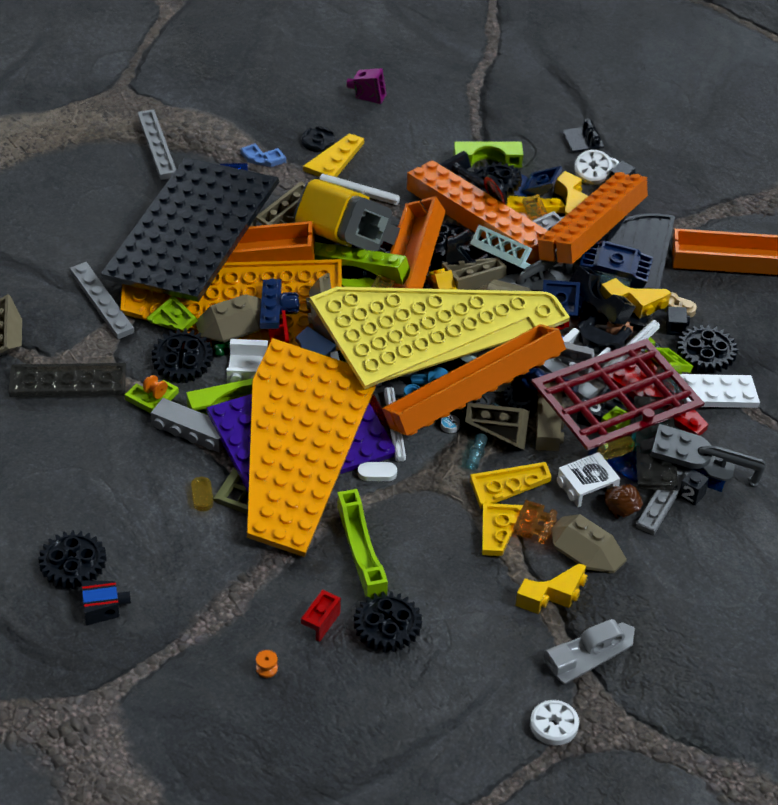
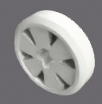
M587 150L577 157L575 161V174L582 179V182L597 185L609 178L612 161L606 153L599 150Z
M548 700L538 704L532 711L530 728L534 736L541 742L549 745H563L570 742L577 734L579 718L576 711L567 703L558 700ZM555 720V722L558 723V725H554V723L551 721Z

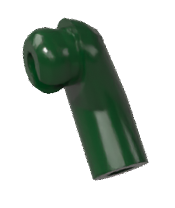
M230 341L219 342L214 345V355L217 357L223 356L224 350L230 349Z

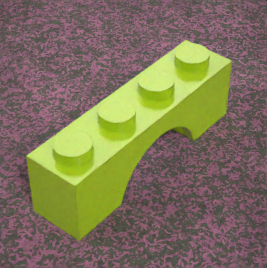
M454 142L453 155L455 156L462 151L467 152L471 164L470 168H472L474 163L483 159L496 160L503 165L508 163V167L514 165V168H522V142Z

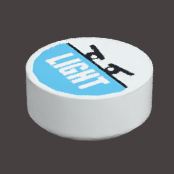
M449 415L441 419L440 427L446 433H455L460 428V420L455 415Z

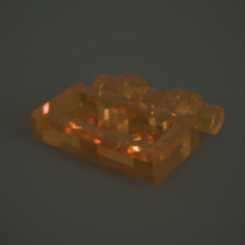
M525 500L513 527V534L532 539L533 535L537 534L539 535L538 542L544 544L546 539H549L551 528L557 521V511L552 509L549 513L544 512L545 505ZM539 521H543L545 523L544 526L538 525Z

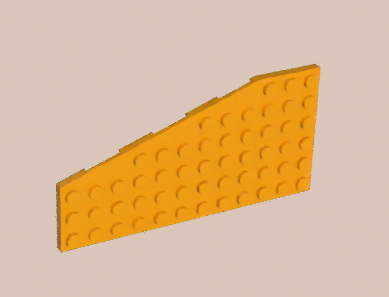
M342 259L225 262L199 302L180 297L176 298L198 319L211 305L245 294L262 298L263 280L282 279L281 293L296 292L299 295V313L286 314L289 344L300 347L295 337L307 326L313 329V324H309L308 313H311V309H307L306 298H310L309 290L326 273L330 274L331 289L342 287ZM122 284L120 310L127 316L148 321L147 317L165 303L171 295ZM195 324L187 331L194 330V332H198ZM260 329L258 332L237 339L268 340L269 346V329Z
M272 338L252 381L247 538L305 557L377 386L374 385L364 390L347 362Z

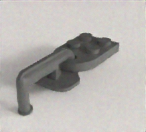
M557 251L555 252L556 261L554 262L539 260L525 268L521 273L509 274L498 280L527 287L531 291H543V280L556 281L555 276L547 269L559 263L557 262ZM565 263L566 268L564 272L566 274H573L575 272L574 265Z
M662 424L658 426L650 457L687 468H703L709 477L721 481L732 479L735 465L755 470L753 475L748 478V482L752 486L759 484L766 467V463L762 459L722 447L711 446L702 436Z

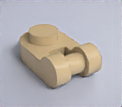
M671 292L668 306L687 308V315H690V318L696 314V304Z

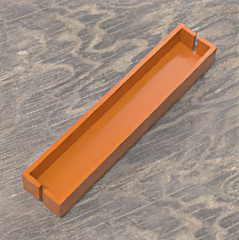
M433 160L407 172L408 191L421 199L436 196L445 209V214L471 231L476 232L479 225L484 226L532 248L526 261L527 263L533 264L539 260L538 239L548 230ZM485 231L481 234V237L484 239L487 238ZM498 237L492 240V244H499ZM510 243L504 246L505 252L512 249ZM525 249L517 251L519 259H521Z
M623 172L615 173L538 239L539 260L556 261L555 249H557V262L573 264L648 196L647 177L640 176L639 174L626 175Z
M436 196L422 199V204L420 201L405 204L398 226L400 231L395 244L392 245L390 254L406 256L410 273L404 284L386 283L391 284L393 288L423 289L446 212Z
M312 221L250 226L226 262L314 260L315 234Z
M674 228L672 239L673 268L778 275V235Z
M539 324L383 407L382 410L389 428L406 436L414 435L418 429L428 427L435 420L449 416L453 410L464 408L466 403L478 400L483 394L497 390L498 386L503 383H510L516 376L528 373L529 369L543 365L550 358L558 357L561 352L566 350L560 330Z

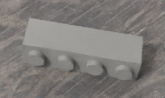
M162 398L151 412L152 426L159 430L162 429L174 436L182 437L191 443H197L216 452H220L224 447L208 415Z

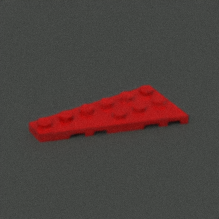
M641 350L635 351L638 355L643 353ZM650 359L645 360L644 362L656 375L657 367ZM636 364L608 374L619 388L648 378ZM665 380L661 381L673 395L679 393L672 383L667 384ZM654 384L627 393L633 399H638L644 406L665 398ZM683 399L679 401L682 405L685 404ZM669 404L657 410L665 412L674 407ZM695 409L667 420L681 430L699 436L708 428V423Z

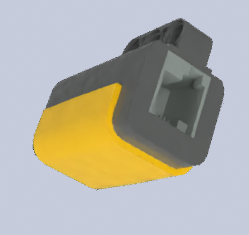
M319 179L306 183L294 213L295 222L312 221L315 235L348 247L354 245L365 250L378 251L383 242L394 245L400 231L399 227L390 224L392 216L390 208L369 200L370 197Z

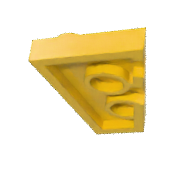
M483 503L482 555L503 556L522 513L523 505Z

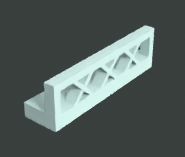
M478 226L470 242L471 245L522 269L531 265L526 261L532 248L484 226ZM485 231L487 238L480 241L479 238L482 232ZM498 237L499 244L493 246L492 240ZM510 243L512 249L505 252L504 246ZM525 249L521 259H519L517 251Z

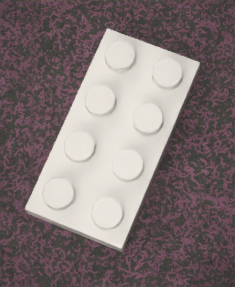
M679 374L705 403L702 407H759L760 401L751 375ZM689 397L683 399L685 404L691 402Z

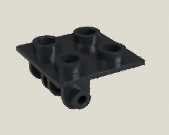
M585 119L583 127L562 130L572 152L604 148L592 120Z

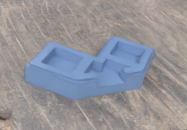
M256 144L240 148L242 156L248 163L274 167L286 162V157L279 148L265 153Z

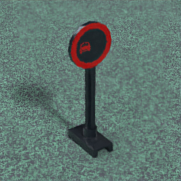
M462 151L440 164L454 174L461 175L484 188L490 196L507 205L506 193L495 177L489 175L483 180L467 170L471 167L467 152Z

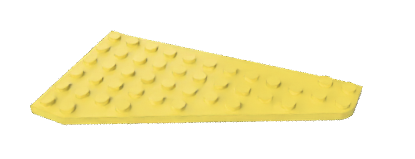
M334 287L310 297L309 300L364 390L381 382L501 345L539 324L557 327L568 322L570 316L559 300L551 293L543 291Z

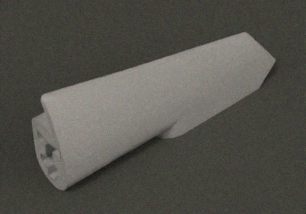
M614 619L588 628L582 633L581 637L545 650L544 659L558 680L563 684H567L632 647L635 627L623 622L617 624Z

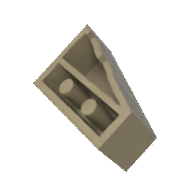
M498 257L476 259L475 263H465V261H459V264L448 265L447 262L442 263V268L445 271H452L456 288L460 290H476L494 279L498 280L507 276V266Z
M549 382L544 385L546 388L557 385V383ZM562 391L553 394L555 399L564 408V404H562ZM538 392L535 450L559 451L560 444L564 442V432H561V429H564V422Z
M476 403L467 404L465 422L518 448L525 449L529 411L522 408Z

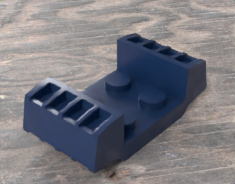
M603 240L596 242L582 255L580 266L589 267L593 271L597 270L631 279L630 288L643 289L648 281L653 257L641 253L639 249Z

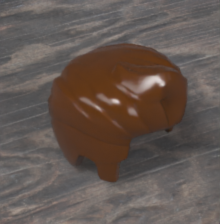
M631 484L614 486L605 491L606 506L617 520L619 519L617 514L627 517L634 512H638L643 505L638 490Z

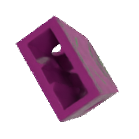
M381 68L359 70L354 79H347V88L355 89L358 99L382 104L387 95L383 69Z

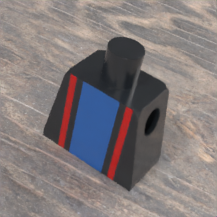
M81 581L86 626L118 618L120 616L119 605L131 604L130 591L117 593L115 581Z

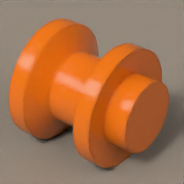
M155 375L147 377L143 382L144 392H153V397L156 399L163 397L168 388V384L165 381L158 382V377Z
M263 650L257 654L256 671L259 676L270 678L277 673L278 658L273 651Z

